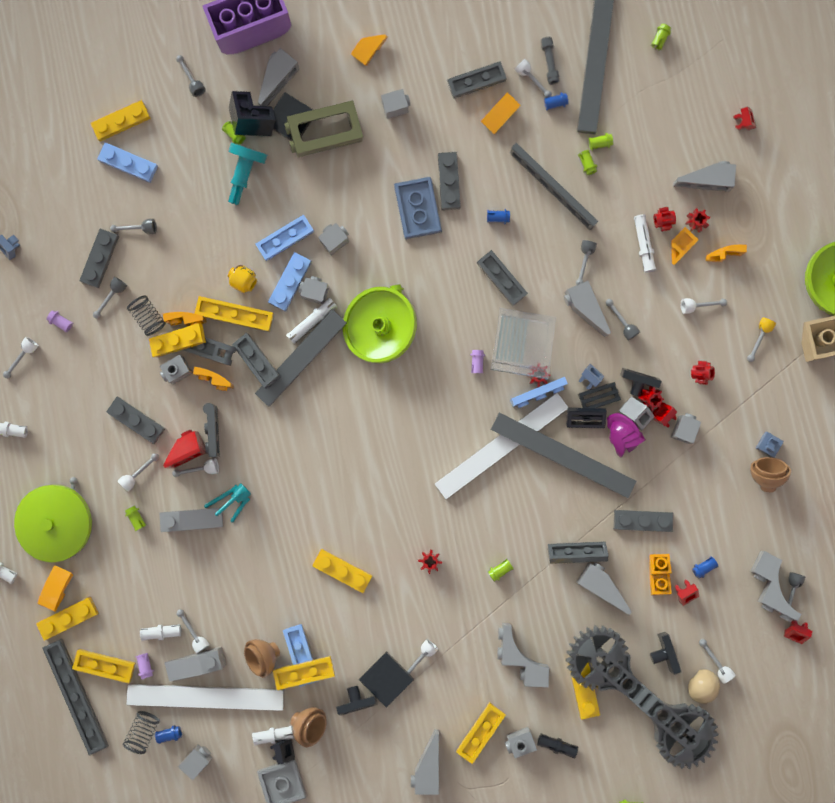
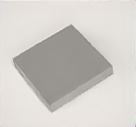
M295 758L284 764H275L257 771L266 803H292L307 797Z

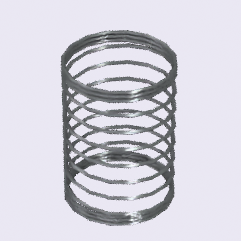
M143 295L133 300L127 306V310L131 312L139 307L143 308L144 306L152 305L151 311L155 307H153L148 297ZM145 298L143 302L129 309L135 302ZM163 318L161 321L154 322L145 328V335L155 334L165 326L166 322ZM161 323H163V324H162L159 328H157L156 330H154V331L151 330L153 327H155V326L157 327V326H159Z
M138 711L135 718L154 725L160 722L158 717L145 711ZM140 715L151 717L158 722L147 720ZM134 719V722H133V723H135V724H136V723H141V724H144V725H146V726H148V727H152V726H150V725H148V724L142 723L141 721L135 722V719ZM132 723V726L130 727V730L128 731V735H130V737H132L131 735H136V736H138V737H140V738H143V739H146V740H148V741L151 740V739H147V738H145V737H143V736H140V735L135 734L133 731H138V730H137L136 728H134V727H140V726H139V725L133 726V723ZM133 737L126 738L128 740L123 743L125 749L136 754H145L147 747L129 739H134L146 745L149 744ZM125 743L136 745L144 751L137 750L133 747L129 748L125 745Z

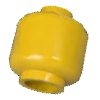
M244 265L232 267L227 275L229 285L241 293L251 292L257 283L255 272Z

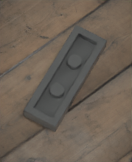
M501 61L449 78L447 83L452 97L455 99L505 82L507 78Z
M457 152L438 153L441 209H460Z
M99 229L80 277V282L99 289L119 239L117 234Z
M492 250L477 261L478 266L512 306L528 294Z
M245 333L232 344L234 347H237L236 351L264 388L267 389L281 377L248 333Z
M118 396L106 411V413L152 444L157 442L166 429Z
M614 510L613 529L673 532V512Z
M606 541L548 544L547 548L550 564L608 561L609 558Z

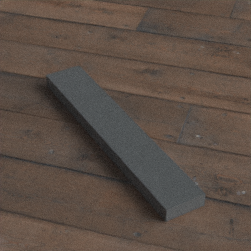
M515 143L511 148L510 154L589 230H592L598 223V220L522 147Z
M332 310L277 369L281 377L267 389L261 386L255 394L270 407L347 322Z
M63 639L43 647L42 649L88 754L92 755L108 747V742L77 671L72 670L73 662Z

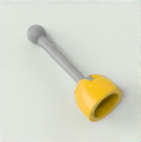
M761 318L759 323L761 334L751 355L747 357L749 362L755 360L754 356L765 333L772 332L776 322L768 318Z

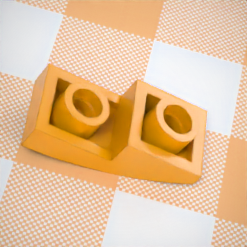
M507 92L481 122L495 134L521 105Z
M169 312L163 314L164 321L171 326L182 324L183 320L186 326L207 323L203 316L194 313Z
M194 367L193 374L199 376V380L210 381V378H212L211 385L216 386V390L228 391V388H234V384L221 375L204 368Z
M670 554L649 555L651 596L672 594Z
M54 566L45 582L37 604L56 612L65 596L64 590L73 574Z

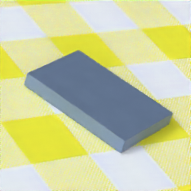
M431 176L395 183L394 188L405 240L442 233Z

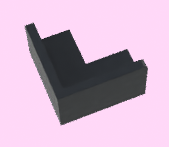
M232 91L229 112L234 135L271 136L275 124L273 107L253 105L251 92Z

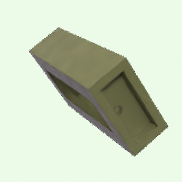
M353 100L287 116V123H284L287 135L291 134L292 141L289 142L292 153L296 152L297 158L362 142L363 140ZM347 113L351 127L350 131L306 142L301 140L298 130L299 124Z

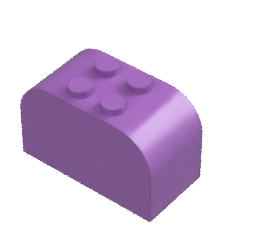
M215 0L202 5L219 49L226 55L237 54L279 38L291 28L290 17L283 0Z

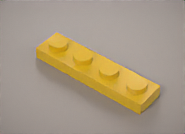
M201 296L198 297L194 313L205 318L270 332L274 315L273 312Z

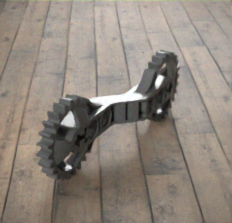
M594 625L593 631L589 627H586L587 633L585 634L579 631L581 637L574 636L573 638L576 643H569L572 650L566 651L571 656L566 658V661L570 664L567 666V669L571 672L570 675L575 678V681L584 688L589 686L591 690H594L596 686L599 691L614 689L626 695L652 719L655 728L654 739L658 742L656 747L660 750L659 753L674 767L678 765L683 769L686 765L691 769L692 763L696 767H698L699 760L705 763L704 757H711L709 751L716 750L712 744L718 743L714 738L719 735L715 731L718 726L713 723L715 721L714 718L700 706L696 707L693 704L688 706L686 703L677 705L666 704L635 678L631 671L630 654L625 652L629 649L624 644L626 641L620 638V634L614 633L613 629L609 628L607 630L603 625L599 629ZM613 638L615 643L607 653L601 647L609 639ZM598 656L603 659L601 663L596 659ZM587 663L595 668L586 677L580 675ZM614 667V670L609 673V670ZM701 716L704 722L698 732H696L690 724ZM678 741L684 748L673 756L670 754V750L674 743Z

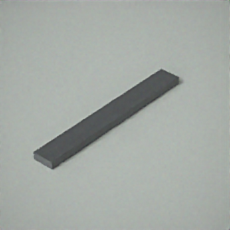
M594 0L577 132L596 134L614 0Z
M500 412L490 429L626 498H629L637 482Z

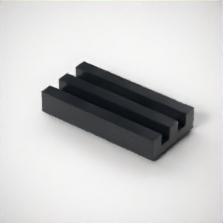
M615 382L578 394L582 408H598L621 400ZM610 387L612 388V391L606 392L584 400L583 396ZM614 394L615 398L600 402L588 407L586 406V403L598 400Z
M567 408V428H605L606 408ZM601 420V422H585V421Z

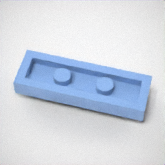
M104 143L97 158L99 162L151 183L158 167L153 162L108 143Z
M303 214L256 243V246L265 261H268L312 234L314 230Z
M294 252L268 303L286 312L312 261Z
M563 377L511 398L510 402L513 407L517 405L518 408L529 404L528 400L535 398L538 401L547 397L546 393L553 391L555 394L565 390L563 386L568 383L566 378Z
M299 624L283 629L293 665L313 660L303 625ZM310 682V683H306V684H301V685H299V686L302 687V686H305V685H308V684H311V683H314V682Z

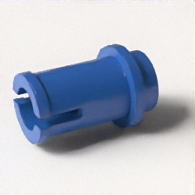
M561 92L560 95L544 98L546 110L560 106L564 108L565 105H568L567 93L563 94Z
M506 209L504 211L487 210V222H504L506 224V222H510V211H506Z
M711 556L701 564H695L692 571L699 579L704 578L705 574L719 566Z
M173 725L170 729L155 732L157 744L171 740L178 741L179 738H182L181 728Z

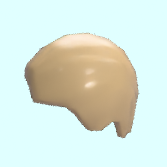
M708 669L699 670L689 681V695L698 703H710L719 694V677Z

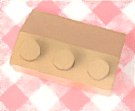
M835 316L804 322L801 344L806 362L835 356Z

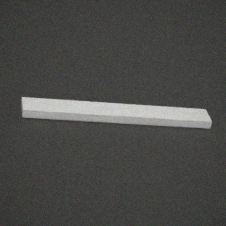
M556 393L518 422L539 431L567 410L568 406L559 394ZM499 435L436 482L435 485L444 498L447 499L520 444Z
M129 684L127 705L283 711L284 689Z

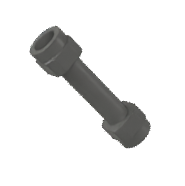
M544 37L541 39V47L545 51L548 67L547 81L548 84H556L559 82V72L555 69L552 52L554 47L552 37Z

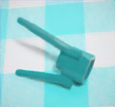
M242 483L238 486L235 485L227 492L205 504L204 507L208 508L231 494L232 498L215 515L221 514L235 500L238 503L242 501L231 519L233 523L246 503L250 501L249 496L251 493Z

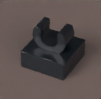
M292 739L281 740L270 746V749L275 751V756L272 759L276 760L277 764H284L295 758Z

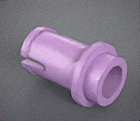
M52 310L46 318L49 324L56 325L66 333L73 325V322L59 315L58 311Z
M472 350V354H470L472 356L471 373H483L484 350Z
M148 653L135 656L140 671L138 676H141V679L153 676L152 672L154 670L151 669Z

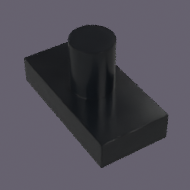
M623 367L620 373L623 378L633 380L630 394L638 397L641 396L645 384L660 388L662 382L657 377Z
M666 632L657 634L662 649L650 653L653 664L666 661L671 673L674 675L681 673L669 634Z
M354 686L347 689L350 703L338 706L336 709L338 715L341 716L376 706L378 703L375 696L361 699L359 687Z

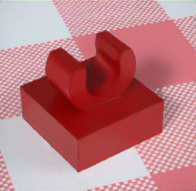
M748 106L740 109L741 114L733 116L735 120L742 119L741 124L735 126L737 129L740 130L745 127L748 130L756 128L753 111Z
M662 402L661 408L657 407L654 410L653 415L655 417L653 420L669 428L668 422L671 419H677L675 415L677 411L674 407Z
M684 580L685 589H680L678 585H675L678 600L682 606L699 597L698 588L695 584L690 585L688 580Z
M793 620L790 624L791 626L785 629L784 637L803 644L812 637V630L808 629L807 622L798 625V621Z

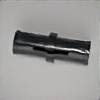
M543 733L539 735L537 746L552 750L555 754L560 753L573 759L576 758L578 746L566 743L561 738H552Z

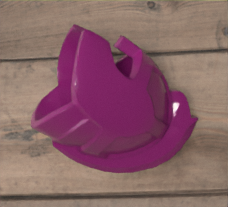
M614 413L606 418L607 427L610 429V442L614 445L616 453L620 458L623 457L626 449L630 453L639 444L646 441L636 424L627 416Z

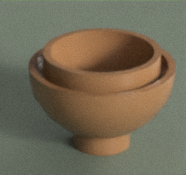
M764 457L751 464L750 472L754 481L760 485V489L771 493L775 492L776 488L784 485L789 480L791 468L780 459Z
M253 639L245 644L244 656L250 670L255 675L265 678L272 673L276 664V658L280 656V651L274 642L269 644L263 640Z
M315 707L305 709L302 712H296L290 721L295 740L305 748L313 746L322 738L327 724L325 712Z

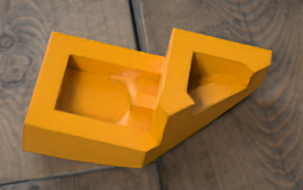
M384 34L361 38L351 52V55L367 66L376 51L381 49L388 36Z
M686 227L671 241L673 265L699 240Z
M739 244L720 248L706 255V261L723 262L726 260V255L742 256L747 252V245Z

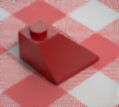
M188 430L181 434L182 437L176 440L163 464L165 469L177 468L206 454L204 442L198 431L192 432V430Z

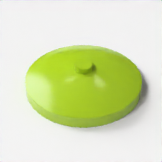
M835 242L820 248L811 257L805 272V285L811 300L822 311L835 316Z
M373 287L358 294L349 304L343 318L347 322L343 327V336L348 348L357 357L371 363H387L400 357L412 344L417 329V317L413 305L403 294L389 287Z
M56 484L41 486L29 492L19 503L14 518L15 534L22 548L35 559L44 562H60L75 556L86 545L92 529L90 509L82 496L69 487Z

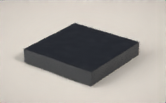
M284 92L273 109L275 116L273 130L292 141L291 134L287 135L284 123H287V116L313 109ZM311 122L298 125L300 137H302Z
M386 651L359 678V681L387 708L414 681V678Z

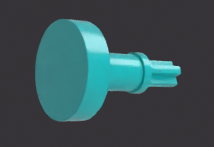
M230 143L228 152L238 155L239 158L230 182L233 186L228 202L239 205L243 189L248 186L247 182L253 162L265 164L267 154Z

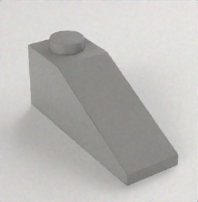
M281 48L277 52H273L269 58L258 100L259 106H268L299 70L298 62Z
M720 161L677 178L673 183V187L730 192L735 187L736 165L730 164L728 161Z
M589 281L565 291L564 300L567 306H571V309L604 337L611 334Z
M220 508L159 513L160 531L171 532L223 527V513L218 516L215 515Z
M596 562L593 565L588 563L576 583L630 615L632 611L609 575L603 572L605 568Z
M222 647L165 662L169 682L221 670L226 666Z
M439 729L434 730L415 768V775H411V788H415V795H439Z

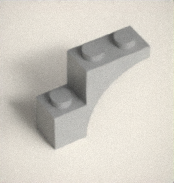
M760 551L750 571L755 574L754 578L762 582L768 580L758 602L763 604L762 608L771 613L774 610L781 613L779 617L788 622L792 620L798 621L801 614L787 603L780 590L779 569L782 560L765 551Z
M502 623V628L498 630V640L502 641L501 647H498L497 659H501L502 665L524 666V668H520V680H523L524 686L548 687L549 666L532 661L523 655L515 645L512 636V625L510 623Z

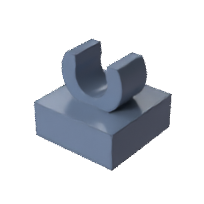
M0 235V250L11 260L16 257L15 249L20 246L19 240L14 235L7 240L3 235Z
M589 364L583 371L579 382L581 383L584 379H587L590 382L587 389H591L593 385L596 387L602 381L604 375L593 365Z
M764 432L756 449L769 457L775 458L784 441L769 432Z

